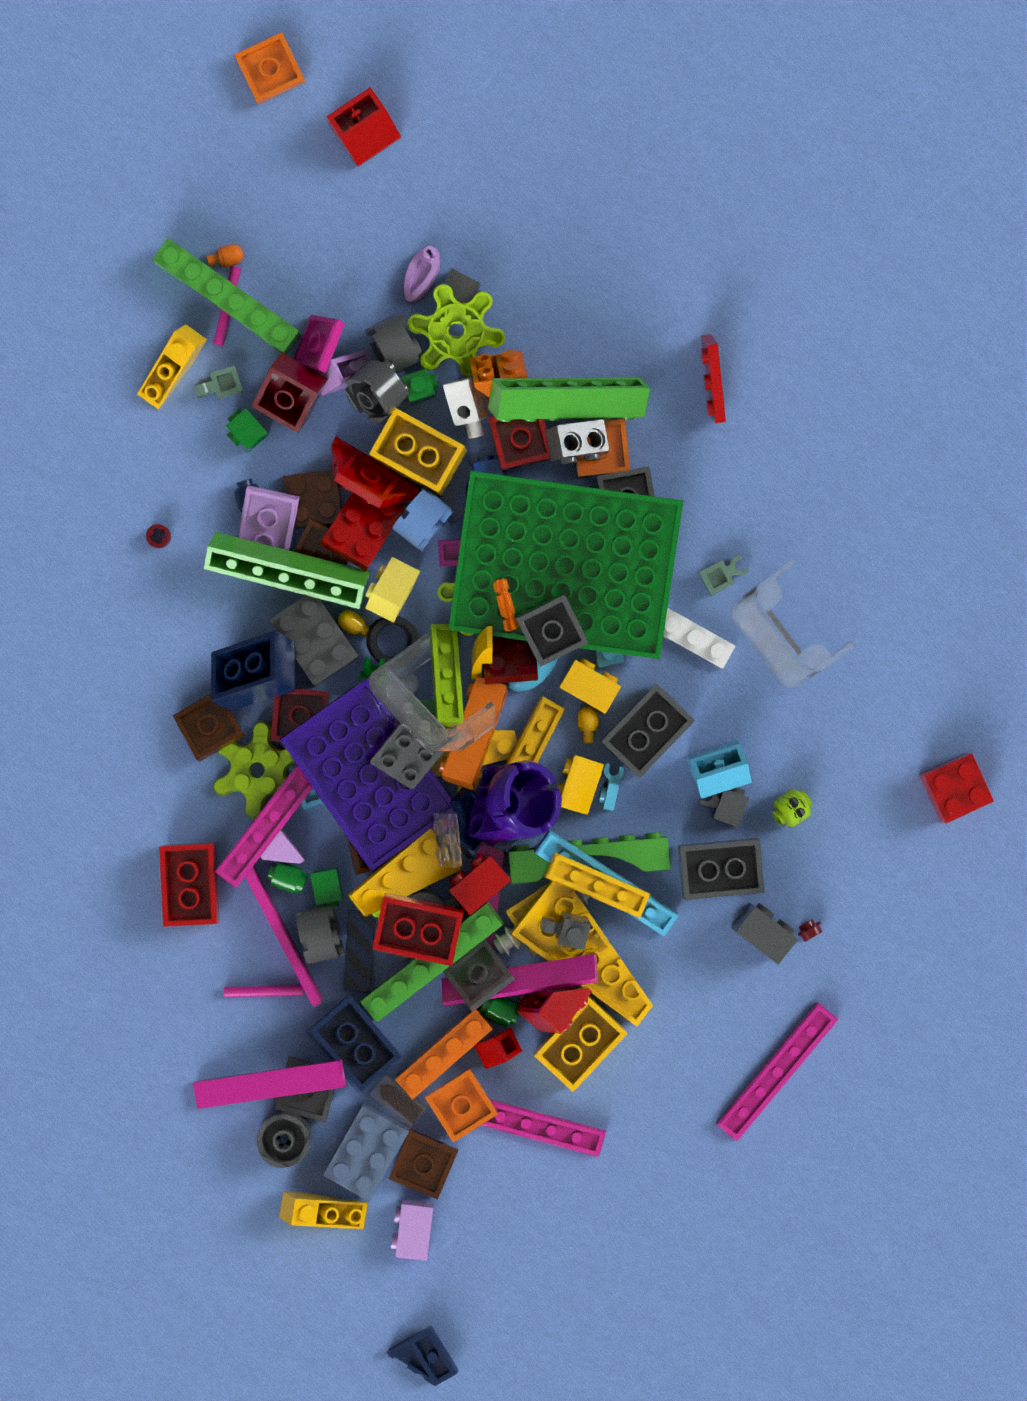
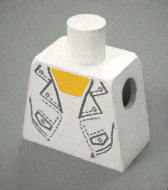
M473 376L443 385L455 426L465 424L469 439L483 436L481 420L489 417L490 412L487 396L475 389Z

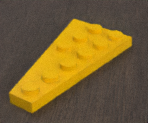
M550 880L512 929L511 934L547 961L594 954L597 957L598 982L581 986L589 988L593 995L635 1026H638L653 1007V1004L576 892L571 888ZM562 911L588 917L591 927L585 949L581 950L559 945L555 938L556 933L551 934L541 931L542 917L559 921Z

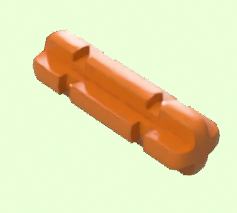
M507 579L493 581V587L498 594L496 598L501 617H504V629L506 631L515 630L519 625L516 617H514L515 609L511 594L507 590L509 589Z

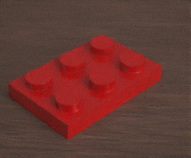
M352 492L323 537L320 545L360 569L367 571L392 532L393 525L404 513L405 507L395 504L378 508L367 503L363 498Z

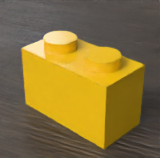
M583 658L580 662L574 660L559 688L606 714L621 688L617 684L619 679L606 671L603 675L594 671L596 666Z

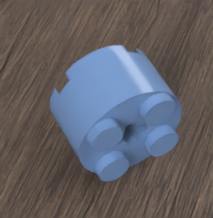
M425 487L409 504L402 515L403 518L400 516L392 529L415 548L423 551L435 533L438 534L454 511Z

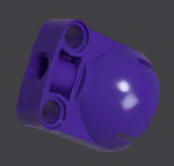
M527 760L498 767L494 765L488 766L483 772L477 788L468 823V834L489 846H494L498 842L530 839L546 833L555 825L561 812L562 797L560 789H548L546 785L556 782L553 774L543 765Z

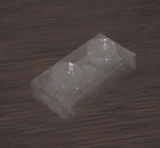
M434 813L435 821L433 828L436 834V856L439 866L451 868L462 866L457 813Z

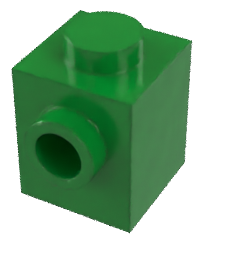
M427 368L402 376L403 383L409 389L407 396L410 405L436 397L434 390L439 389L434 373L429 375Z
M246 408L242 412L240 409L236 410L227 419L229 423L226 427L230 430L227 436L236 446L242 444L249 452L269 435Z

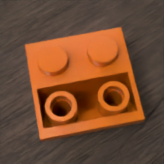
M507 350L501 354H481L475 358H469L474 387L490 397L492 378H528L522 350Z

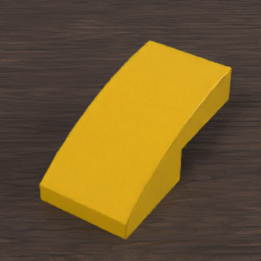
M487 626L482 630L474 642L471 652V679H476L477 676L482 678V664H492V626Z

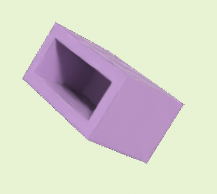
M402 1199L401 1207L396 1206L394 1222L399 1223L398 1233H393L391 1249H396L395 1257L427 1261L434 1203Z

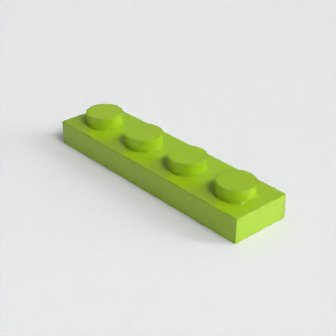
M431 624L429 634L436 727H462L464 724L458 631L449 630V624Z

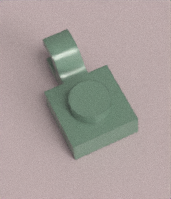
M235 366L210 373L212 381L194 386L198 398L216 392L219 400L243 393Z

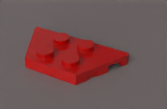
M337 436L334 438L331 444L334 481L339 483L344 489L357 494L367 503L383 508L411 501L423 490Z

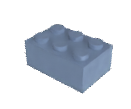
M364 1101L325 1168L323 1176L370 1202L408 1135L410 1127Z

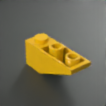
M187 324L174 331L137 395L159 410L193 364L207 339Z
M283 1191L279 1218L294 1226L364 1229L368 1203L312 1193Z

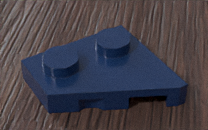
M432 1325L387 1351L389 1357L399 1359L408 1365L407 1368L415 1374L422 1375L424 1380L434 1386L451 1378L459 1371Z

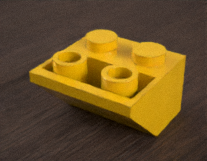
M575 754L572 755L571 759L566 758L562 773L566 774L563 784L558 783L557 785L562 797V808L588 815L604 764Z

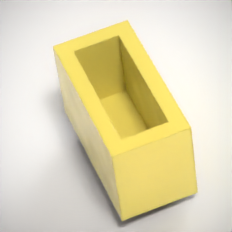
M392 557L387 566L381 565L376 575V579L379 580L378 583H371L365 595L369 598L365 609L394 623L412 591L420 571Z

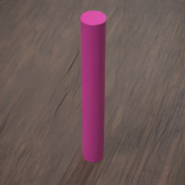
M234 266L230 268L228 281L235 286L238 285L241 268ZM222 309L213 344L218 346H224L230 315Z
M302 985L224 987V998L304 996Z

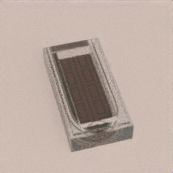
M387 1073L369 1094L409 1128L412 1127L427 1108L416 1097L412 1100L397 1081Z

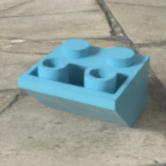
M737 740L686 756L701 799L752 783L748 762L741 744Z

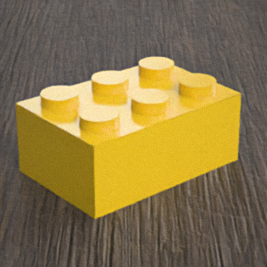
M396 408L389 417L369 455L377 462L442 497L467 449L459 442Z
M590 996L587 998L586 1006L582 1010L577 1011L572 1018L571 1026L561 1034L550 1033L533 1052L534 1057L572 1092L581 1085L628 1034L626 1029Z

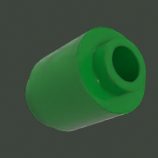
M278 861L277 866L271 865L267 879L271 880L270 886L293 894L295 892L302 893L308 873L302 872V868Z
M505 997L489 999L482 1004L480 1013L484 1014L485 1018L507 1028L509 1024L515 1025L519 1017L516 1009L518 1003Z

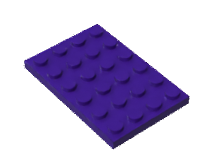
M365 678L279 740L369 870L373 871L455 811L450 804L452 799L431 769L414 789H410L370 763V758L392 733L395 725L393 713L369 678Z

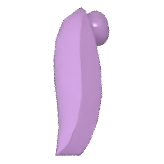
M426 246L418 251L408 266L404 281V296L410 304L418 302L430 290L439 274L440 254L433 246Z

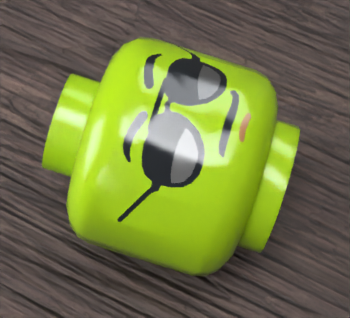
M791 788L773 801L774 812H772V816L779 825L784 824L787 827L794 828L811 815L812 801L803 790L798 791Z

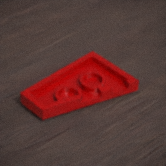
M712 334L701 335L702 364H705L706 374L703 375L704 388L708 390L710 399L706 401L707 415L712 416L715 423L726 422L718 343Z

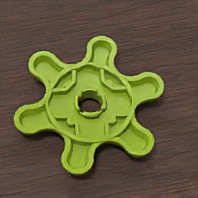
M440 284L436 286L433 292L437 303L436 311L428 316L421 314L411 315L407 321L409 330L415 334H424L429 339V348L421 355L420 359L421 365L425 369H435L442 360L451 358L458 362L460 371L464 376L471 377L472 371L469 358H475L477 350L482 346H491L493 348L502 346L505 342V334L499 328L488 327L483 321L485 312L491 308L493 303L492 296L488 292H478L471 301L461 303L455 299L450 286ZM462 324L464 328L463 333L458 336L450 334V325Z
M267 721L255 723L253 726V736L249 743L241 745L233 742L218 751L229 760L230 770L226 775L218 777L214 781L213 789L219 796H227L234 791L242 793L246 799L245 813L250 819H256L263 810L266 799L276 793L287 778L288 768L295 764L285 748L279 749L272 744V726ZM256 762L261 763L265 769L264 774L260 778L254 777L250 770Z

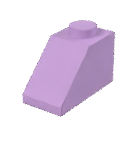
M367 349L331 359L326 373L315 371L328 379L321 393L322 396L348 387V384H345L346 381L367 361L372 360Z
M282 829L260 856L262 860L301 864L306 859Z

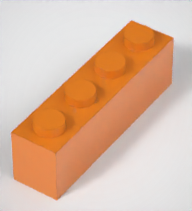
M478 676L475 683L470 682L466 692V698L469 699L466 708L463 707L464 724L462 727H458L457 732H452L448 747H451L448 757H443L439 771L442 772L444 781L474 790L508 695L506 685L500 683L485 684V678Z
M478 1008L473 1012L470 1010L396 1075L395 1080L413 1100L493 1030V1025L480 1013Z

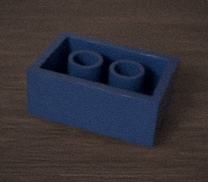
M276 631L211 652V701L230 711L295 690L294 641Z
M351 995L345 997L306 1031L330 1061L342 1059L345 1079L357 1093L362 1092L402 1057Z

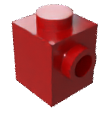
M512 1028L491 1034L474 1045L485 1069L505 1063L522 1052Z

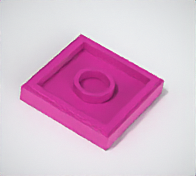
M311 314L293 359L314 371L326 373L345 323L338 319Z

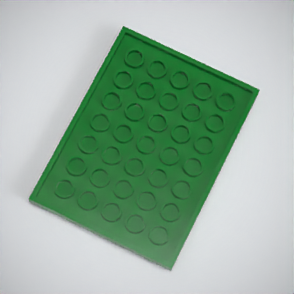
M470 471L449 630L480 634L487 626H492V636L527 641L520 626L511 631L504 629V617H501L496 598L498 594L494 590L493 581L506 578L509 586L507 590L511 594L515 609L514 617L564 592L589 642L580 647L581 649L660 660L683 500Z

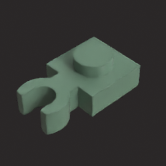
M741 555L734 557L728 566L721 560L699 572L710 596L735 584L731 576H743L749 571L748 568L742 571L736 569L735 563L742 559Z

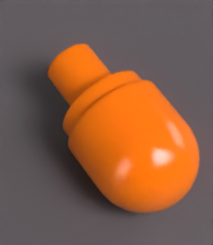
M236 244L221 246L217 249V253L206 255L208 266L220 264L221 267L225 266V268L238 265L244 257L242 248Z

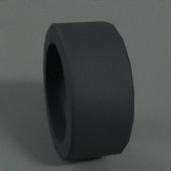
M397 616L393 623L381 617L369 627L366 635V646L370 655L377 662H380V659H384L385 665L399 666L408 662L415 655L418 647V634L415 627L405 618ZM388 625L401 627L407 635V646L397 656L383 654L377 645L379 632Z

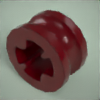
M155 524L147 530L146 540L154 548H164L170 543L171 533L164 525ZM156 529H160L161 533L164 531L166 535L162 538V543L157 544L158 541L155 540L153 542L152 540Z

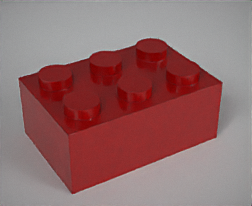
M216 842L159 846L163 927L219 923L218 874L215 873L217 869Z
M384 893L372 950L452 966L464 909Z

